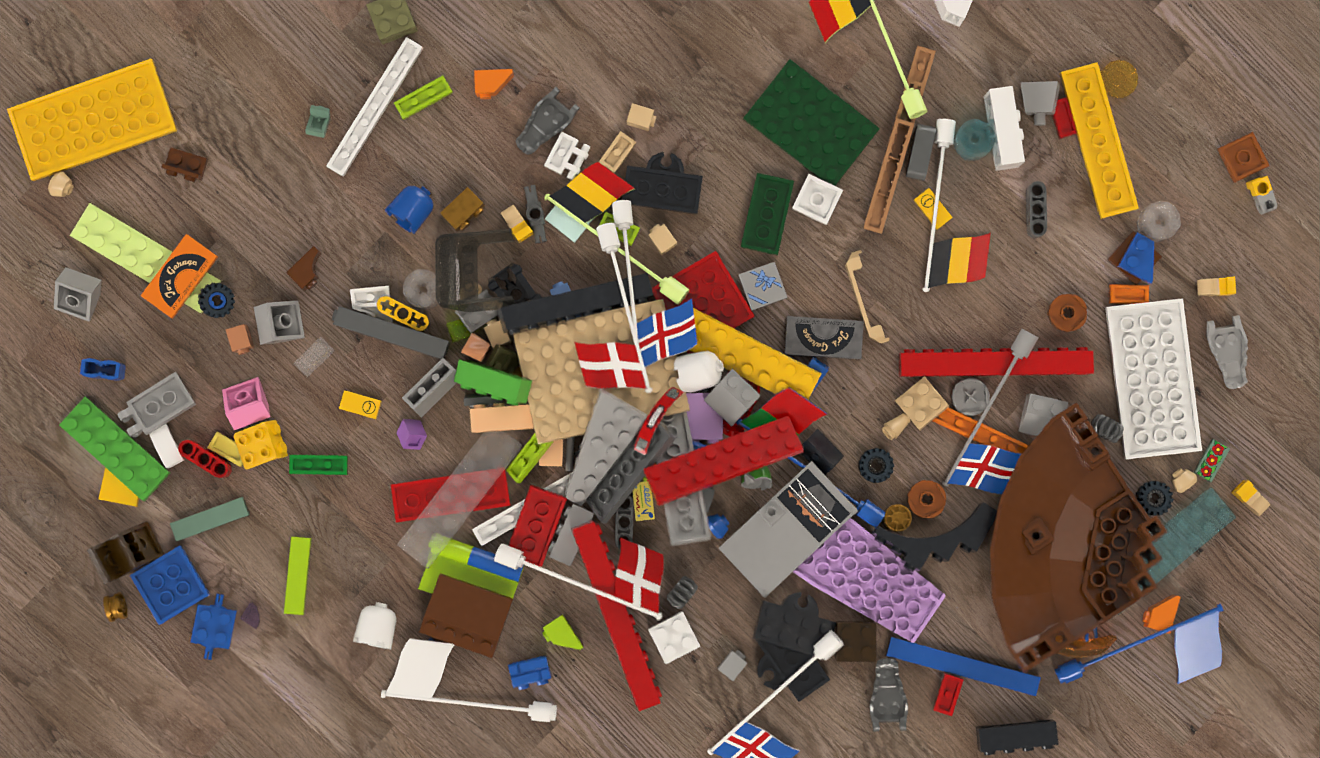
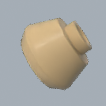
M58 172L50 180L48 191L52 196L65 197L71 194L74 186L72 185V180L64 172Z
M1180 468L1172 474L1174 490L1179 493L1186 491L1197 482V475L1188 469L1183 470Z

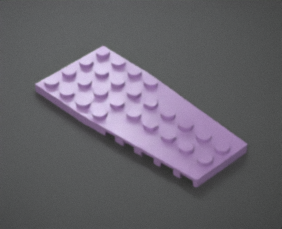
M851 518L793 571V573L812 586L912 643L916 641L946 596L915 570L910 572L903 567L904 564L900 562V557L885 545L875 541L873 535Z

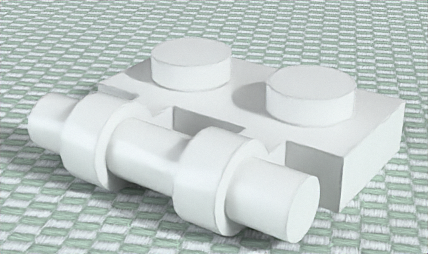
M561 132L544 166L562 175L564 169L569 170L567 178L573 180L576 174L579 175L580 167L584 159L586 160L589 155L590 146L583 144L580 150L576 148L579 140ZM572 154H575L577 158L572 165L568 161Z

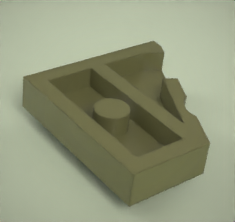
M496 344L485 365L512 374L515 371L514 368L520 363L516 351Z

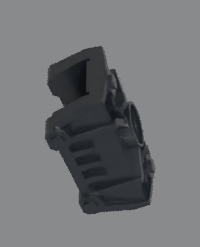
M511 263L488 279V288L496 293L505 307L527 302L526 299L536 300L542 298L540 294H536L522 274L521 266ZM508 269H511L516 276V285L513 281H509ZM498 277L500 280L505 281L507 290L500 288L495 278ZM515 289H519L522 292V296L518 300L511 297V293Z

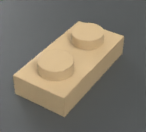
M620 131L599 163L615 174L635 146L636 141Z

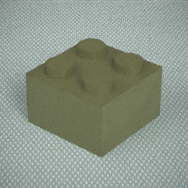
M377 0L366 4L382 44L418 31L406 0Z

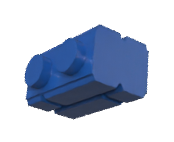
M547 655L508 665L513 688L518 687V690L530 688L529 684L536 682L537 686L549 683L548 679L552 678Z

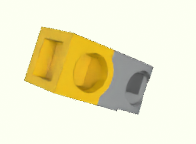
M1261 176L1246 182L1247 188L1251 191L1252 197L1255 200L1256 208L1261 215L1277 209V202L1268 176Z

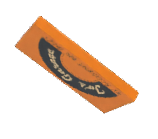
M186 234L141 294V297L173 319L217 260L218 256Z

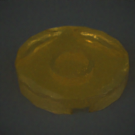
M1112 61L1101 71L1106 94L1110 97L1118 99L1127 97L1138 85L1137 71L1132 64L1126 61Z

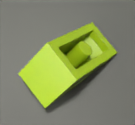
M563 614L543 627L544 632L542 634L547 642L551 641L555 645L578 650L584 647Z

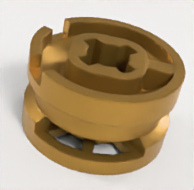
M895 504L885 510L886 513L883 521L888 529L903 531L910 526L912 516L907 507Z
M121 592L115 593L111 597L108 595L104 596V610L110 622H114L118 618L122 620L128 617L127 604Z

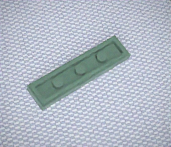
M244 497L172 522L170 526L177 542L249 516L250 514Z

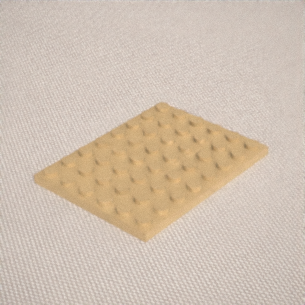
M660 299L635 305L637 323L656 313L665 311L664 300ZM629 306V310H630L631 317H632L631 306ZM625 307L595 313L586 317H577L575 320L567 322L565 320L558 321V324L547 326L546 324L539 325L540 328L528 331V328L521 329L520 333L513 335L522 376L532 380L528 403L538 444L585 434L593 414L594 405L597 403L600 389L585 386L574 342L584 344L615 342L635 345ZM677 355L661 359L645 368L650 388H652L650 393L645 392V389L627 387L603 390L648 416L658 400L671 387L681 390L676 381L679 378L678 370H674ZM686 392L670 406L664 416L690 411Z

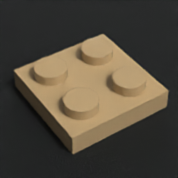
M925 376L895 400L919 431L950 407Z

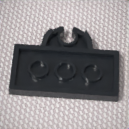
M664 152L653 155L648 161L646 168L627 165L625 182L635 189L624 194L622 200L631 201L633 206L698 214L703 176L685 174L683 163L675 154L671 153L670 155L672 164L669 167H664L661 164Z
M802 592L788 595L781 605L765 600L762 601L753 639L813 657L815 655L813 646L830 630L834 632L836 622L818 617L819 609L817 603L809 594L805 597L806 606L801 608L798 605V599L801 597Z
M756 640L765 653L757 665L758 677H762L766 670H771L774 673L773 679L765 681L763 685L773 690H777L812 658L809 655ZM815 660L787 686L798 702H800L830 681L818 661Z

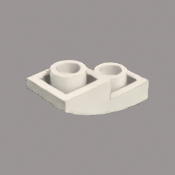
M166 424L149 434L166 469L184 461L183 456L178 451V445L175 443L171 431Z

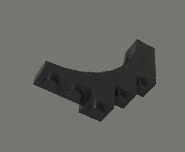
M982 502L961 525L935 537H905L891 533L879 526L873 530L872 535L875 536L874 540L882 545L886 543L892 547L891 551L898 555H904L900 562L904 564L903 567L910 572H914V570L917 572L921 570L930 554L939 563L949 561L958 544L960 545L959 548L966 553L977 552L996 520L997 510Z

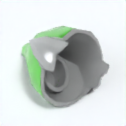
M767 466L741 475V486L744 488H761L762 491L767 488L770 489L773 485L771 473Z

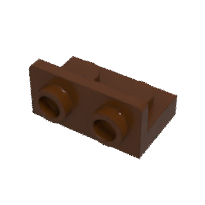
M170 147L166 163L162 164L161 168L166 170V174L177 177V174L183 175L185 180L195 182V180L202 181L208 159Z

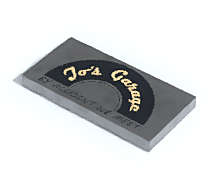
M787 316L785 355L861 360L864 321Z

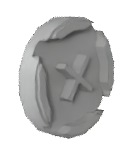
M975 378L959 381L951 393V401L957 412L966 416L980 414L985 410L990 400L987 386Z

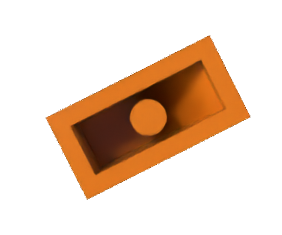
M513 69L474 70L476 96L480 97V99H491V96H496L514 77Z
M1171 595L1150 606L1148 611L1144 612L1143 626L1158 631L1173 626L1181 597Z

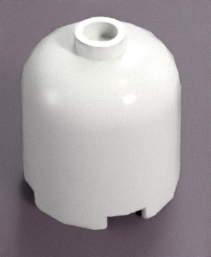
M710 351L676 357L674 363V370H678L679 378L676 379L677 384L683 392L688 393L717 385L721 380L724 370L722 361Z
M376 602L375 606L365 607L360 613L353 642L391 650L397 619L395 613L387 609V604Z

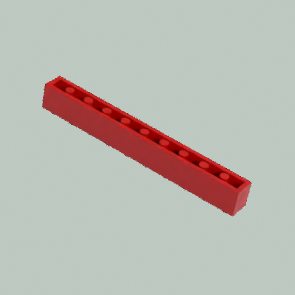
M1068 347L1057 348V351H1049V348H1038V351H1031L1028 358H1018L1009 376L1094 374V351H1088V347H1076V351H1069ZM982 348L980 352H973V349H961V352H954V349H942V352L935 353L934 349H923V353H915V349H905L904 353L899 354V377L1004 376L1015 356L1012 355L1013 352H1011L1010 348H1000L999 352H992V348Z
M591 520L571 528L592 588L615 596L616 578L613 571L616 569L612 559L608 560L606 555L609 550L606 542H602L599 536L602 534L599 523L595 524ZM595 593L636 708L640 712L660 704L659 698L662 697L659 687L654 686L653 679H655L652 668L648 669L646 662L649 659L646 651H642L639 645L642 643L639 632L635 633L633 625H636L632 614L628 615L626 609L629 606Z

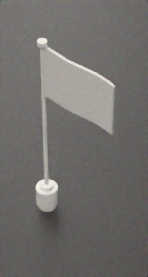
M410 638L401 652L394 678L387 691L382 690L381 698L389 696L528 712V716H531L533 721H555L557 705H552V703L534 701L533 705L529 704V708L433 698L432 696L441 681L448 655L454 647L453 644Z

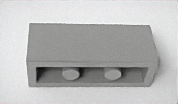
M442 358L402 399L422 418L456 384L454 382L456 370Z
M573 504L572 507L568 506L564 517H566L564 525L560 523L556 534L559 536L556 542L552 541L548 552L551 553L549 557L571 566L578 552L571 528L591 521L595 513L576 504Z

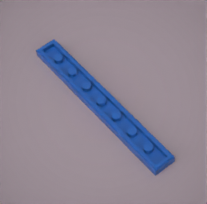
M890 637L886 656L1033 696L1037 694L1041 679L1038 676Z

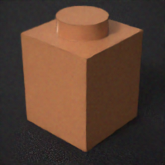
M243 324L226 329L232 352H238V355L249 353V349L254 348L248 325Z

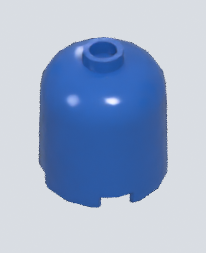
M412 185L407 186L385 208V212L389 216L393 214L398 219L396 223L409 233L415 234L433 211L434 204L429 197L431 193L423 186L421 188Z

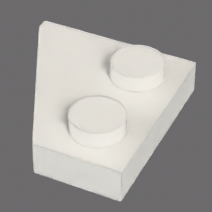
M389 285L350 289L352 309L390 323L393 322V318L381 313L376 306L377 300L380 297H390ZM389 300L381 301L382 310H385V308L392 310V306L388 304Z

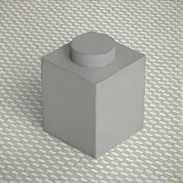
M731 650L717 668L734 681L747 664V661L744 660L746 656L739 650L736 652Z

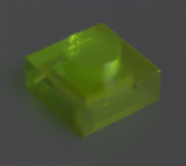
M460 319L446 324L452 343L469 338L471 335Z

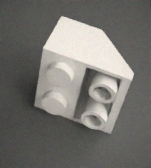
M934 0L942 20L960 27L967 15L972 0Z

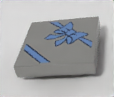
M775 262L738 275L751 311L788 298Z

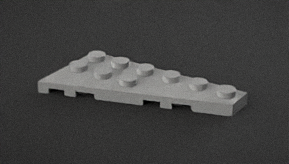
M601 388L580 446L579 456L575 461L573 474L570 476L565 491V498L582 506L638 433L647 418V414Z

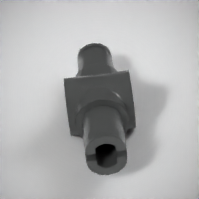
M536 185L530 186L531 192L529 187L526 186L524 187L527 200L526 215L530 227L533 229L535 244L540 243L539 237H541L542 243L547 242L544 230V212L541 202L538 201ZM538 210L541 212V215L537 219H532L530 217L531 212Z

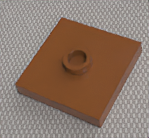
M1253 132L1217 149L1234 183L1270 166Z

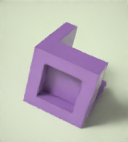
M403 419L397 430V436L403 449L420 450L427 437L420 420Z

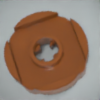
M1062 294L1051 302L1047 314L1051 324L1056 329L1070 332L1081 328L1086 322L1087 306L1084 300L1077 295ZM1064 308H1067V310L1069 308L1072 309L1071 318L1068 316L1066 318L1063 315Z
M929 480L915 483L907 494V503L910 510L920 518H934L943 511L946 503V493L942 486ZM924 494L927 496L931 495L932 500H930V504L922 502Z

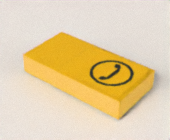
M928 188L913 201L932 223L935 195ZM940 201L938 202L936 230L953 218Z
M344 390L339 409L377 419L382 401Z

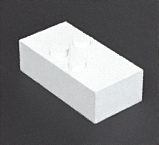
M1013 86L989 89L984 95L995 169L999 171L1018 168L1025 162L1022 146L1024 134L1022 128H1019L1018 121L1021 120L1020 111L1016 110Z

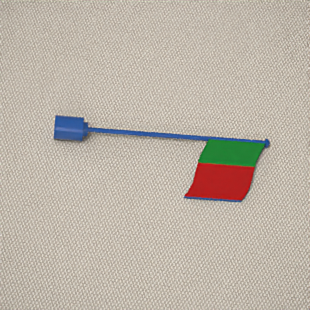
M788 387L774 395L758 411L743 420L739 419L736 424L751 430L789 416L798 436L814 421L827 415V413ZM794 457L788 458L801 468L806 467ZM838 489L850 502L856 505L858 510L856 515L874 528L879 525L885 516V511L868 499L865 501L861 500L858 503Z

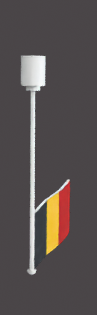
M937 119L934 143L938 144V147L941 148L925 286L922 288L924 292H928L930 288L939 285L981 280L986 276L991 232L978 237L952 238L934 243L945 148H949V145H953L956 121L950 119Z

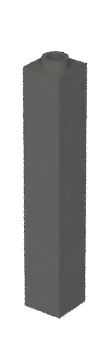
M340 306L338 310H334L332 315L333 325L438 359L446 358L450 346L449 341Z

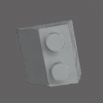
M65 267L55 280L54 309L90 322L101 294L102 280Z
M298 301L271 302L254 307L260 345L305 338Z
M732 369L708 394L704 401L732 427L761 395Z
M1031 393L1027 394L1018 432L1038 436L1053 417L1067 409L1068 402Z

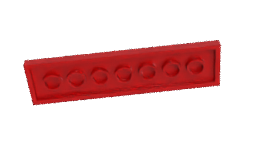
M789 416L650 466L643 469V472L656 503L660 506L802 453L804 449Z

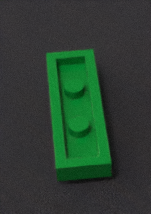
M289 455V474L348 475V456Z

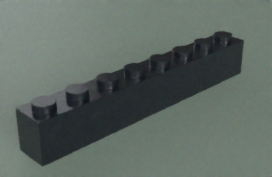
M648 273L633 276L634 302L638 304L649 302V298L653 296V291ZM624 278L622 283L628 306H631L628 278ZM618 280L502 307L498 310L503 334L509 332L510 335L520 333L521 329L535 330L540 328L539 325L546 323L547 326L558 324V320L565 319V322L575 320L576 316L579 315L586 317L594 315L595 311L601 310V312L613 310L612 307L619 306L623 308L625 306Z

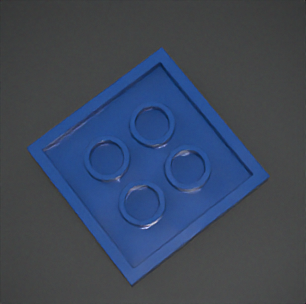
M182 545L130 575L158 625L163 624L210 595Z

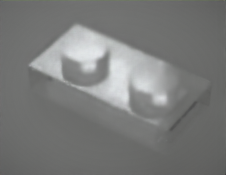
M320 337L293 364L306 377H309L335 350Z

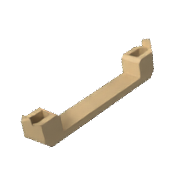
M855 251L851 253L845 267L868 338L884 343L890 339L889 337L885 338L881 325L870 327L853 274L854 271L860 270L862 267L858 255L862 251Z

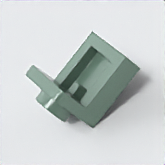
M311 105L310 117L305 129L307 135L325 138L330 123V110L323 106Z

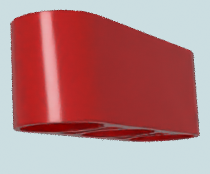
M184 440L179 444L178 451L183 457L217 478H226L231 474L232 467L229 462L196 441ZM190 443L193 446V451L187 454L185 447ZM203 454L209 456L207 464H203L201 461ZM220 464L225 466L223 474H219L217 471Z

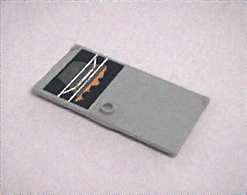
M811 461L727 539L719 549L761 595L766 598L770 592L847 520L856 514L858 510Z

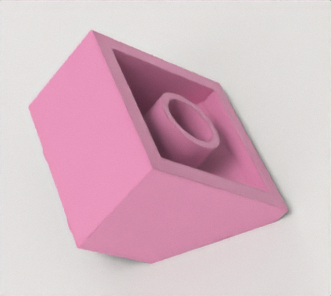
M259 377L222 390L225 415L234 430L270 417L269 405Z

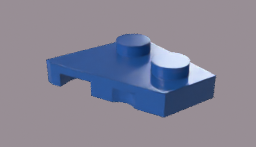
M1137 232L1117 267L1148 284H1152L1154 241Z

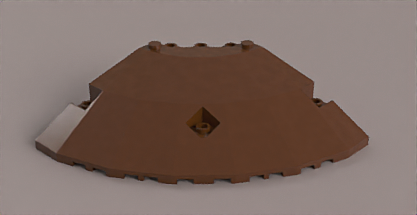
M1077 402L1053 417L1031 442L1029 447L1020 455L999 501L990 546L992 601L1006 646L1024 673L1121 613L1158 587L1148 571L1158 565L1163 559L1153 544L1162 539L1168 531L1157 515L1150 519L1111 461L1109 452L1098 438L1099 435L1091 426L1087 416ZM1093 448L1098 450L1097 455L1091 453ZM1038 533L1039 539H1033L1032 534ZM1061 636L1063 638V641L1061 643L1056 642L1055 637Z

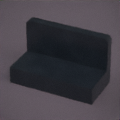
M819 429L802 443L804 450L801 454L809 462L812 461L824 475L832 470L844 457Z

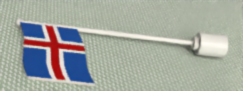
M619 200L612 203L615 226L619 230H623L632 319L643 363L646 368L661 359L683 353L697 345L692 299L678 307L656 313L637 323L626 231L633 225L631 201Z
M830 630L813 646L815 655L711 749L708 748V754H716L723 758H793L800 750L784 744L766 730L747 721L817 658L827 661L844 645L842 640Z

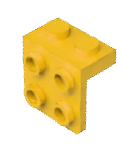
M276 420L265 421L234 434L245 469H251L266 462L288 456L287 446L283 442L281 429Z

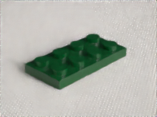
M757 173L740 248L778 256L794 185L793 180Z

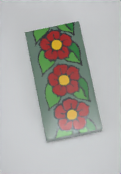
M1212 439L1193 473L1208 482H1212L1230 448Z

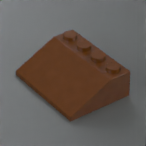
M440 573L419 633L493 658L513 598Z

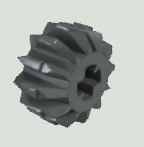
M1097 414L1091 422V426L1099 437L1109 442L1117 443L1123 434V425L1105 415Z
M684 576L669 592L667 600L672 606L681 609L697 591L698 586L691 578L689 579L687 576Z

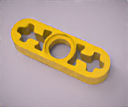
M382 296L377 300L376 306L381 313L417 331H423L428 327L429 320L424 314L388 296ZM389 300L388 304L393 307L395 303L398 304L394 309L393 315L390 314L392 310L389 308L382 310L381 301ZM400 308H405L408 311V316L405 319H400L397 316ZM412 312L415 313L413 317L417 319L423 317L424 326L416 327L417 323L411 320L410 324L407 323L412 316Z

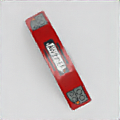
M671 387L658 400L639 432L634 446L636 451L644 455L646 454L658 424L670 406L684 393L683 391Z

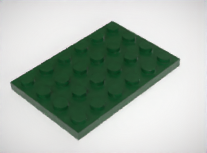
M791 59L788 60L743 118L745 122L812 174L833 186H836L880 129Z

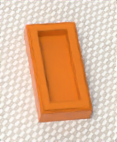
M1109 285V304L1149 302V285Z

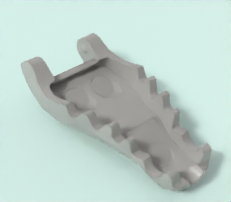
M1240 315L1232 316V325L1215 328L1213 320L1207 321V341L1223 374L1226 387L1229 389L1243 387L1248 382L1245 370L1247 366L1246 352L1248 350V340L1241 324Z

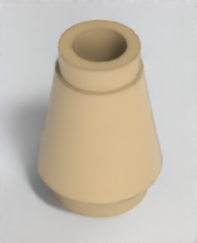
M902 413L886 422L882 432L890 440L897 439L911 421L905 413Z

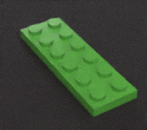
M84 397L59 424L60 427L144 502L171 473L88 397Z

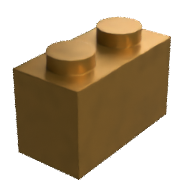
M467 187L440 214L458 232L460 229L461 231L465 230L470 225L469 221L474 216L475 218L480 216L484 211L483 207L485 205Z

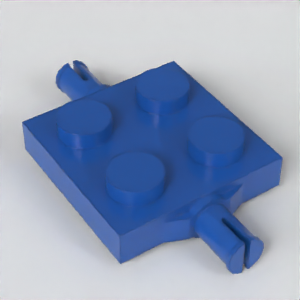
M216 593L215 604L213 605L198 604L190 643L201 644L206 647L204 659L212 660L214 648L230 649L237 611L222 606L224 594Z

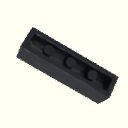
M1053 719L976 727L978 750L984 752V755L996 754L995 751L1003 750V753H1013L1015 749L1021 748L1022 751H1033L1034 747L1052 749L1053 745H1059L1057 725Z

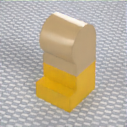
M514 205L501 212V215L519 243L533 235V231Z
M1235 276L1197 280L1198 296H1229L1236 294Z
M1243 480L1231 493L1255 515L1260 516L1270 506V503L1260 495L1249 480Z

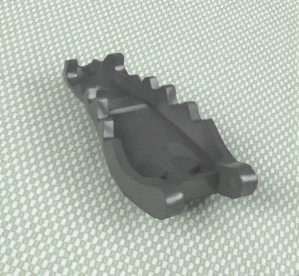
M556 86L536 104L531 117L525 125V129L516 139L517 147L527 155H531L542 144L562 132L572 122L580 109L576 104L570 110L556 98L560 93Z
M891 658L880 659L876 662V678L870 700V717L873 732L879 731V723L899 722L900 731H906L908 702L899 677L898 662Z

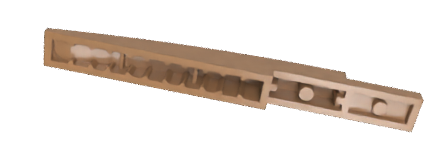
M917 46L907 83L909 88L918 89L921 96H923L936 51ZM902 99L900 100L863 229L882 234L915 124V119L909 118Z

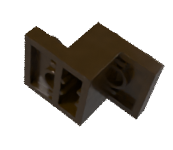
M147 521L119 532L107 541L87 550L104 585L133 573L145 564L165 555Z

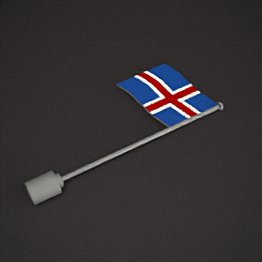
M1024 329L1020 330L1010 348L1013 350L1012 355L1015 357L946 480L942 481L944 486H949V484L965 485L990 493L1003 494L1022 453H1014L991 445L974 444L971 441L1018 358H1028L1038 340L1037 336Z

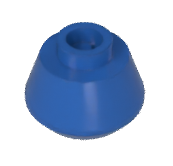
M715 514L707 516L709 529L717 539H722L729 530L727 527L730 524L724 515Z

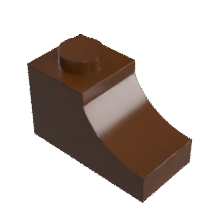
M314 246L286 272L304 291L307 289L311 290L317 284L316 280L319 278L316 275L315 266L322 253Z

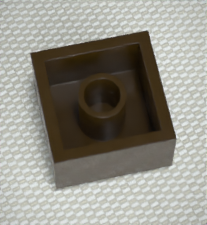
M836 621L835 634L842 640L844 645L835 653V660L837 662H876V623Z

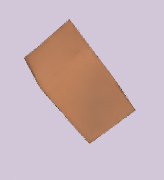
M472 333L461 353L482 363L491 345Z

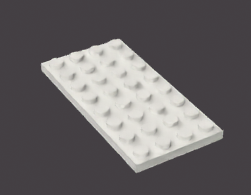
M1183 298L1106 307L1119 422L1124 427L1121 436L1124 459L1202 451Z

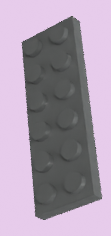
M662 420L651 438L646 454L644 455L634 449L639 430L586 499L601 523L606 524L645 476L643 469L653 466L675 439Z

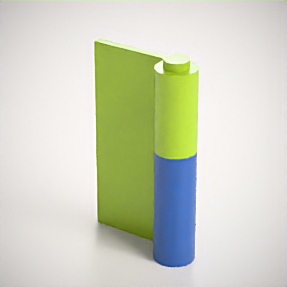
M437 534L436 537L432 536L429 547L432 548L431 555L420 582L419 590L433 594L438 577L442 573L507 597H514L525 566L524 564L522 568L518 567L515 570L495 562L496 554L440 534Z

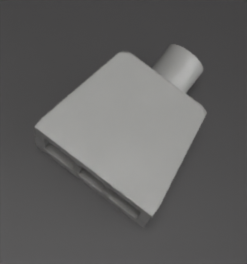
M1058 81L1021 82L1025 113L1027 115H1034L1035 126L1046 125V115L1055 114L1060 88Z

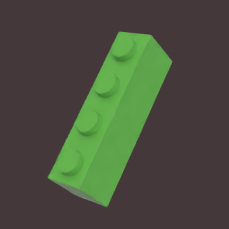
M460 359L454 382L461 384V388L468 390L474 388L478 394L487 395L489 393L492 394L491 398L506 399L508 404L516 406L519 403H527L532 380L471 360Z

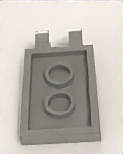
M174 372L127 401L128 408L122 410L117 415L124 423L131 418L134 419L136 424L127 429L130 437L132 436L134 439L142 432L146 435L150 434L195 406L196 403L178 373Z

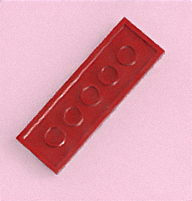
M505 468L391 484L396 523L511 506Z

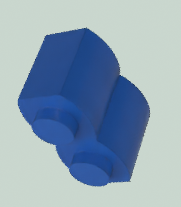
M87 358L81 361L80 374L94 379L104 378L120 381L125 378L126 365L111 360L101 361Z

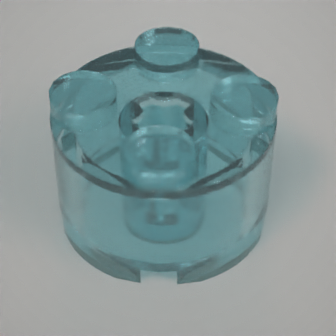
M978 119L965 122L954 135L956 152L964 160L969 161L984 158L991 151L995 142L993 128L988 123ZM972 137H973L974 139H976V138L978 139V141L976 142V144H975V142H972V141H971V138H972Z

